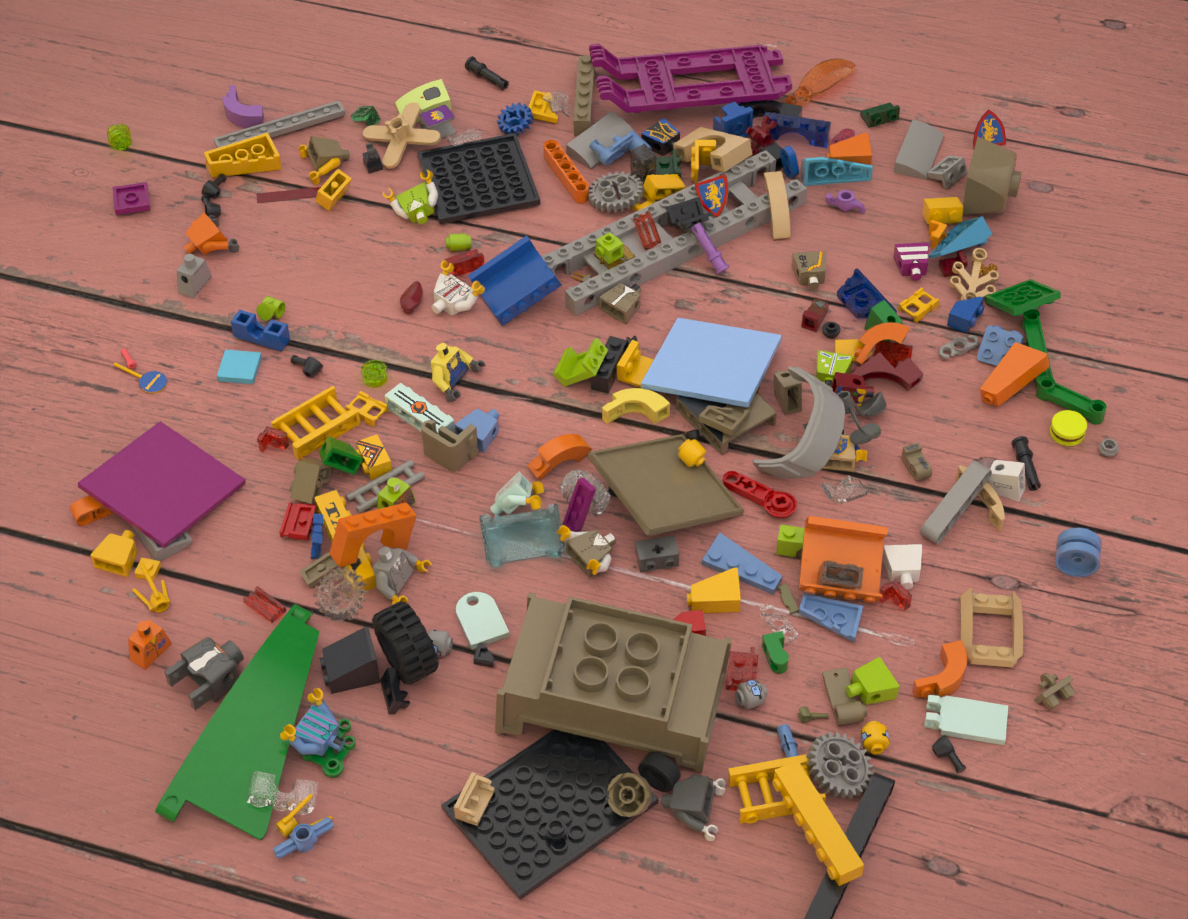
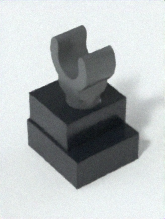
M373 143L366 144L367 152L363 153V164L368 173L383 170L380 156L377 150L373 148Z

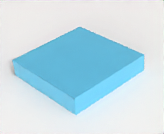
M225 349L217 373V381L254 384L262 359L261 352Z

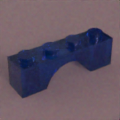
M765 112L764 117L768 116L771 118L768 124L772 120L777 122L775 128L769 131L772 139L778 140L785 133H798L809 141L810 146L827 148L830 139L831 122Z

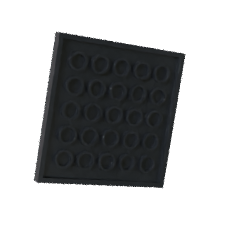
M516 133L417 152L425 178L428 176L427 170L433 174L431 181L434 182L438 192V199L434 208L439 224L541 205L540 197Z

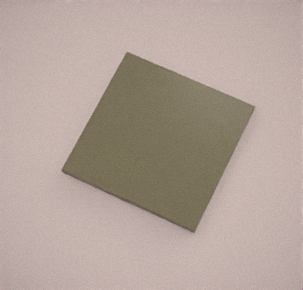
M683 434L592 451L588 454V459L647 536L741 516L744 512L741 505L706 462L699 467L696 465L687 467L678 457V448L687 440Z

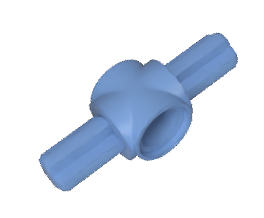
M326 817L312 826L310 824L297 825L289 835L290 839L273 848L275 856L281 859L295 850L298 852L310 851L314 847L315 842L318 841L317 837L334 828L332 820Z

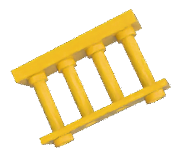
M334 386L271 421L275 436L283 432L293 442L294 456L298 460L321 448L326 437L329 436L336 439L361 424L359 411L355 407L346 411L337 402ZM330 405L340 416L330 420L321 409ZM315 414L325 425L315 429L306 418ZM297 423L309 433L301 439L290 429V427Z
M807 754L728 768L729 786H737L739 788L744 808L740 809V824H751L758 820L793 814L791 809H787L783 801H773L767 780L774 779L775 769L798 760L811 780L808 772L812 767L806 765L810 760L806 757ZM755 782L760 784L765 804L752 805L747 784ZM825 793L819 794V795L821 796V798L823 799V801L825 802V799H826Z

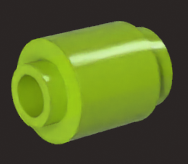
M466 233L449 234V237H446V248H449V251H467V249H471V236L466 235Z

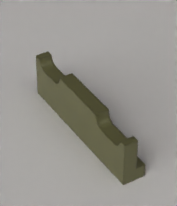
M787 584L777 587L782 592L780 596L785 606L790 609V615L796 612L799 613V608Z

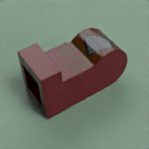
M814 299L811 306L802 315L801 327L817 332L828 312L829 303ZM810 320L815 321L814 325H809L807 322Z

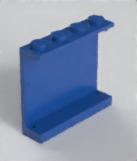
M527 235L468 275L472 283L478 281L485 287V292L481 296L502 326L562 286Z

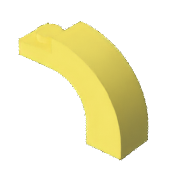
M641 388L625 389L612 394V402L602 407V420L608 424L626 413L634 412L647 416L654 424H657L670 416V403L664 397L651 390Z

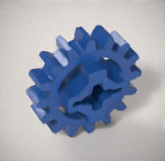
M519 102L517 105L512 103L511 107L506 105V110L501 109L502 114L498 115L499 120H497L501 132L503 131L505 135L516 133L519 136V132L525 133V128L530 129L529 124H533L532 119L534 117L531 109L526 104L521 105Z

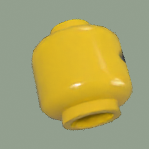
M687 439L678 448V457L687 467L695 465L699 467L706 460L704 458L706 449L696 439Z

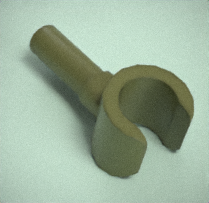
M806 706L799 708L800 713H798V717L803 723H807L815 718H829L828 713H810Z

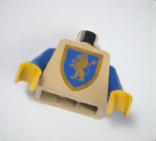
M843 429L837 450H835L823 469L854 472L855 462H867V451L861 450L858 444H853L850 441V436L846 435V431Z

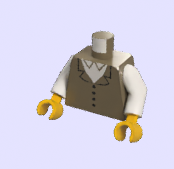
M564 525L559 528L556 533L562 535L560 540H568L566 553L588 578L599 572L607 571L612 560L611 546L616 543L611 533L602 537L596 530L573 532Z

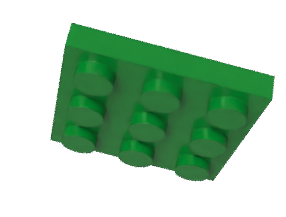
M1029 279L984 297L985 303L1013 316H1020L1023 312L1036 310L1041 305L1054 303L1055 300L1061 298V293L1054 288Z

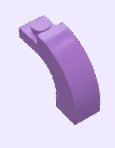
M236 85L229 86V93H226V97H222L228 120L242 128H249L264 123L262 105L248 106L239 103Z

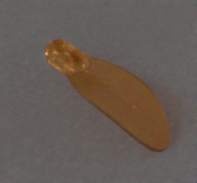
M838 58L825 60L817 64L804 76L799 88L785 99V103L803 107L812 99V96L825 92L855 69L856 64L849 60Z

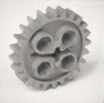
M617 171L615 174L609 172L608 176L602 174V178L597 177V182L592 181V185L589 186V201L592 206H595L596 209L601 208L602 212L607 209L608 213L611 210L617 213L619 209L624 212V208L630 209V205L636 206V202H640V198H643L644 194L643 182H641L640 178H636V175L631 176V172L626 175L624 171L621 174H618ZM613 184H615V186H616V191H617V195L619 196V200H618L617 197H616V192H615V189H614V187H613Z
M828 732L826 735L822 734L819 738H816L808 748L809 753L806 757L810 760L806 765L812 767L808 773L815 774L813 781L819 780L820 784L818 787H826V794L833 791V797L840 794L842 799L846 796L852 799L855 795L858 797L866 790L874 773L870 771L873 765L867 763L871 757H865L864 755L867 750H860L861 743L855 745L853 737L847 740L845 733L840 737L838 732H835L834 735Z

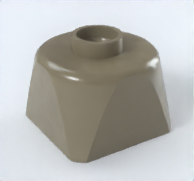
M977 137L967 176L963 215L1002 214L1007 208L1009 196L1017 197L1022 172L1015 171L1017 154L1014 151Z

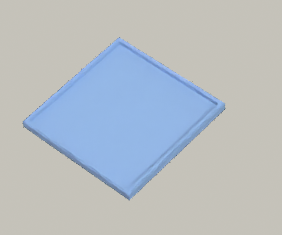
M677 318L643 378L641 388L749 408L782 341V335Z

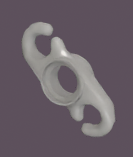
M969 335L968 338H955L941 346L938 351L939 356L943 359H949L950 356H963L966 352L978 346L979 339L974 335ZM967 339H972L975 342H968ZM955 345H961V346H963L964 348H962V349H957V348H955L954 346H955ZM944 351L950 352V356L947 355V354H944L943 352H944Z

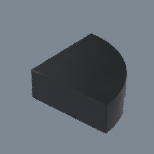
M478 644L473 659L474 664L494 668L492 653L486 646Z

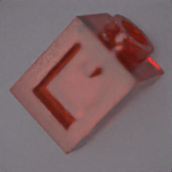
M268 426L257 438L259 449L262 452L266 450L268 445L286 450L289 446L286 432Z
M897 580L886 583L880 589L882 598L879 601L881 603L891 598L893 603L900 606L904 611L911 606L912 595Z

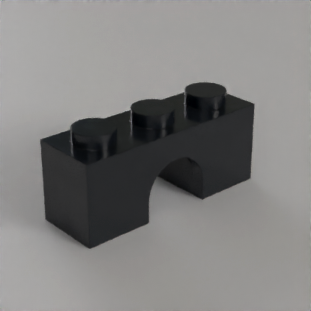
M609 336L605 345L608 351L596 375L591 377V389L609 394L615 382L617 364L627 349V340Z

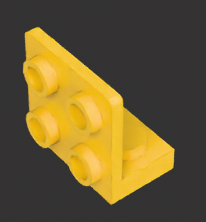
M695 140V146H692L691 181H694V184L698 182L699 164H711L709 153L716 150V140Z
M632 340L618 362L617 380L641 388V382L654 359L641 356L639 342Z

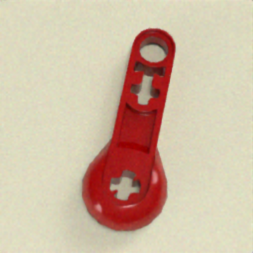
M728 471L723 475V484L728 490L763 506L767 513L774 518H787L797 508V500L790 493L774 491V489L736 471ZM735 478L737 481L730 483L727 479Z

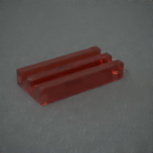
M646 211V214H640L638 218L635 217L633 220L645 250H648L661 243V239L651 212ZM645 219H648L650 227L656 240L654 242ZM640 222H642V225H643V228H644V230H645L646 236H647V238H648L649 244L647 243V240H646V237H645V235H644V232H643V229H642V227H641Z
M258 586L254 592L251 591L249 593V597L245 596L243 598L246 605L270 623H273L286 612L284 605ZM253 600L257 601L262 605V607L272 612L274 616H272L259 605H257L255 602H253Z

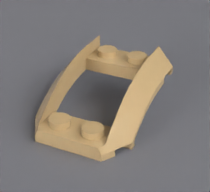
M971 587L960 595L961 640L966 649L967 661L975 665L1014 667L1017 664V660L1023 656L1021 599L1013 590L1012 596L987 595L982 593L974 594ZM973 612L1012 615V648L972 645Z

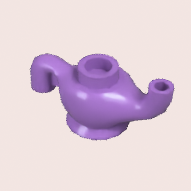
M841 190L836 198H833L830 193L825 196L826 203L836 205L843 212L858 208L859 213H865L864 205L854 198L855 194L850 190Z

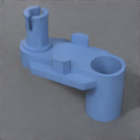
M631 131L622 138L616 135L612 139L615 143L608 148H605L597 139L589 145L599 155V161L605 166L610 165L629 150L640 160L645 159L652 150V147L634 131Z

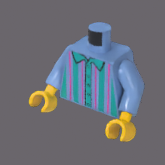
M316 688L313 690L316 697L313 693L308 694L307 697L308 701L316 703V706L312 705L295 728L293 725L288 724L283 727L285 731L280 733V738L282 740L289 739L290 745L302 755L316 754L322 756L329 747L340 751L345 743L344 739L338 737L339 724L325 701H321L323 698L322 690Z

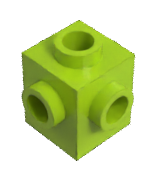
M609 232L596 239V254L602 257L608 264H611L623 257V243L618 237Z

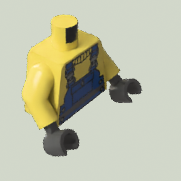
M445 343L437 345L436 350L438 353L430 363L432 381L443 393H447V401L454 402L456 398L461 396V393L457 389L452 391L451 389L470 368L469 364L473 372H481L482 370L478 368V365L484 367L485 363L482 360L474 361L472 356L456 346L450 347Z

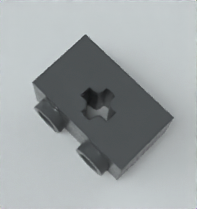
M675 536L635 541V554L640 572L679 566V551Z

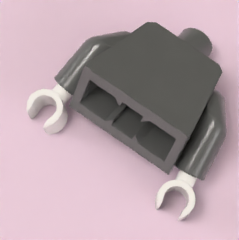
M694 774L683 781L676 782L673 794L662 796V806L670 808L676 819L699 833L701 831L704 832V837L707 841H714L715 836L709 832L717 834L718 829L715 825L705 826V823H709L714 793L718 796L724 795L726 782L722 778L713 781L708 776Z

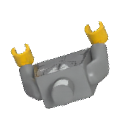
M382 547L378 551L380 557L373 566L376 588L389 600H393L392 605L400 601L408 603L406 596L397 597V595L414 571V565H416L418 572L424 573L428 572L424 565L431 566L432 564L429 560L419 561L417 556L404 549Z

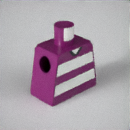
M929 242L895 244L893 257L902 276H911L913 281H918L922 278V275L927 274Z

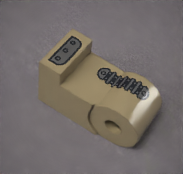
M919 442L903 447L901 460L915 481L932 476L931 466L926 461Z

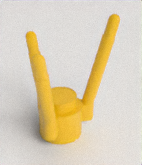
M141 563L140 566L153 591V594L150 596V602L135 588L132 591L148 606L151 612L161 613L167 610L171 603L165 581L161 580L163 593L157 591L148 570Z
M309 794L287 816L276 823V827L285 838L299 825L294 816L313 797L312 794ZM323 819L313 822L310 825L312 826Z

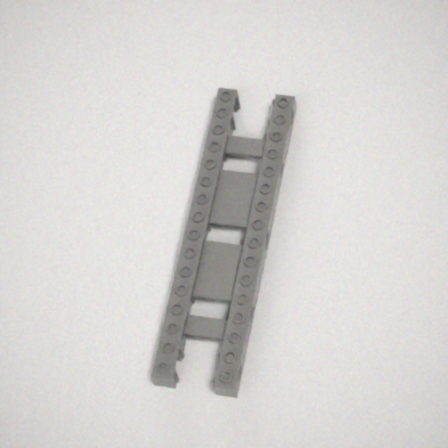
M766 150L738 163L726 172L721 171L702 180L705 181L727 174L728 197L733 195L742 204L731 211L725 207L719 217L712 215L709 216L708 221L701 222L715 248L772 221L768 193L757 197L749 189V187L755 186L758 171L765 169V173L775 172L776 159ZM795 179L785 184L788 201L794 197L796 198L791 205H788L789 212L806 204L807 188L800 181ZM695 184L542 256L554 274L556 267L564 264L567 275H571L572 272L586 265H589L598 274L593 278H587L586 281L574 287H569L565 291L566 307L575 317L598 306L599 297L620 283L629 288L634 284L641 285L706 253L691 230V227H694L696 224L682 228L686 233L672 238L662 228L666 225L670 226L665 207L698 197ZM703 208L704 213H709L705 208ZM609 232L618 237L623 243V256L628 260L615 267L612 264H608L602 257H599L595 251L596 239ZM594 295L590 303L584 304L587 297L589 298Z

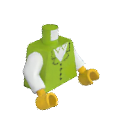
M427 170L428 176L426 178L423 172L420 173V177L426 180L427 184L423 182L397 195L396 200L394 192L390 188H388L391 191L390 196H386L383 192V196L390 200V205L396 214L404 219H410L412 223L425 224L428 220L427 216L434 213L438 192L434 182L431 181L433 174L429 170Z

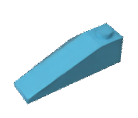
M826 157L805 158L801 160V177L804 186L872 180V165Z

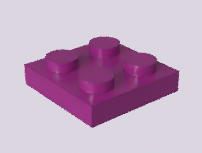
M147 182L113 187L116 215L150 210Z

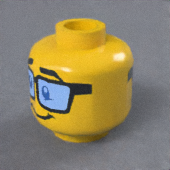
M872 721L865 724L860 732L862 745L867 752L881 754L889 747L890 740L885 725L878 721Z

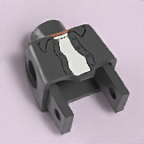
M206 637L180 654L181 660L164 671L167 683L171 687L187 675L199 686L198 689L188 695L191 707L196 711L209 700L213 699L216 702L230 691L239 678L237 664L243 661L244 657L238 646L231 640L220 647L212 638Z

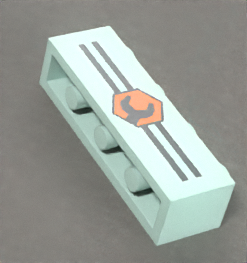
M399 383L384 395L385 403L388 405L389 410L421 432V424L423 422L434 420L436 421L438 435V428L441 426L455 433L454 419L440 411L437 406L430 404L423 396L417 395L410 387Z

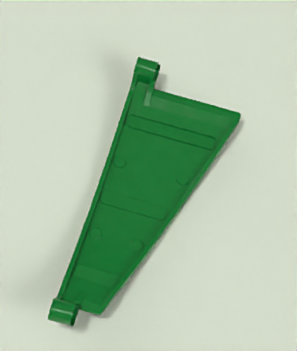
M294 604L265 640L192 747L157 805L156 814L174 822L187 801L258 840L264 838L269 826L290 744L289 739L282 740L280 738V733L285 731L283 727L288 724L295 726L319 637V631L307 625L311 615H313L312 612Z

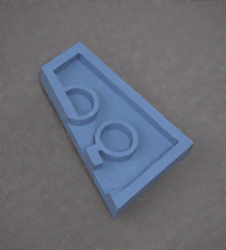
M803 594L799 608L800 615L855 643L863 606Z

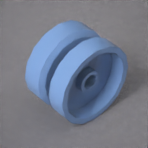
M1069 528L1062 531L1058 535L1056 544L1055 564L1057 569L1066 575L1074 577H1087L1099 570L1102 546L1100 537L1095 532L1084 528Z

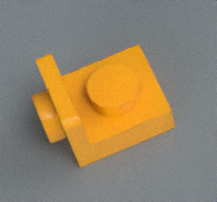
M934 220L930 221L928 234L931 235V249L942 244L941 240L946 238V224Z

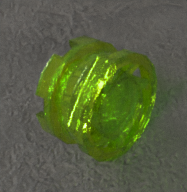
M119 123V125L113 124L108 128V144L111 148L123 150L131 145V131L127 125Z
M370 360L362 365V381L367 387L378 388L387 382V367L384 362Z

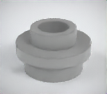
M1104 439L1099 445L1100 453L1110 457L1118 453L1119 447L1113 439Z

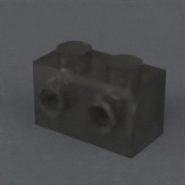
M645 144L631 150V176L636 175V178H640L643 185L647 175H656V154Z
M824 561L819 567L817 585L860 590L862 588L864 568L853 564L844 565L838 564L835 561Z

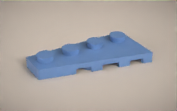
M720 532L702 559L703 566L720 573L732 568H738L739 581L773 595L782 582L781 574Z

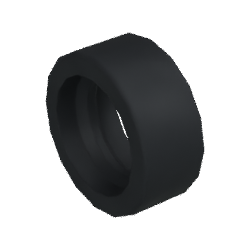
M658 752L648 753L638 766L639 774L648 781L651 787L661 792L671 791L674 784L681 777L677 765L671 759Z

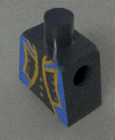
M663 118L642 132L641 138L652 147L651 151L665 156L674 150L673 144L680 140V132Z

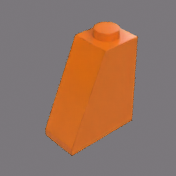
M862 133L829 145V153H826V158L871 165L872 152L868 133Z

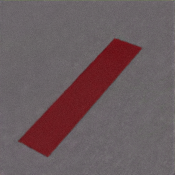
M321 187L257 193V203L316 197Z

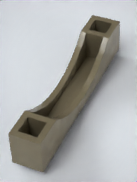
M588 55L579 56L573 120L574 136L580 135L591 127L595 67L592 65L591 56Z

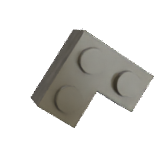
M314 458L298 460L294 467V481L290 485V498L310 504L315 503L314 497L320 495L322 484L330 482L333 467L322 463V460Z

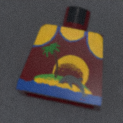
M835 372L830 386L833 388L832 391L838 394L842 391H849L857 406H861L863 398H873L874 388L873 386H865L862 376Z

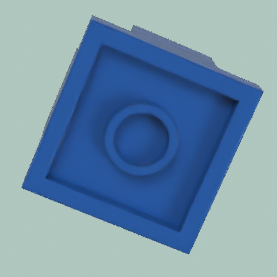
M736 102L723 106L722 112L726 116L722 117L721 120L717 116L714 117L713 129L748 138L749 134L745 132L748 127L752 128L753 109L750 106L747 108L740 107Z

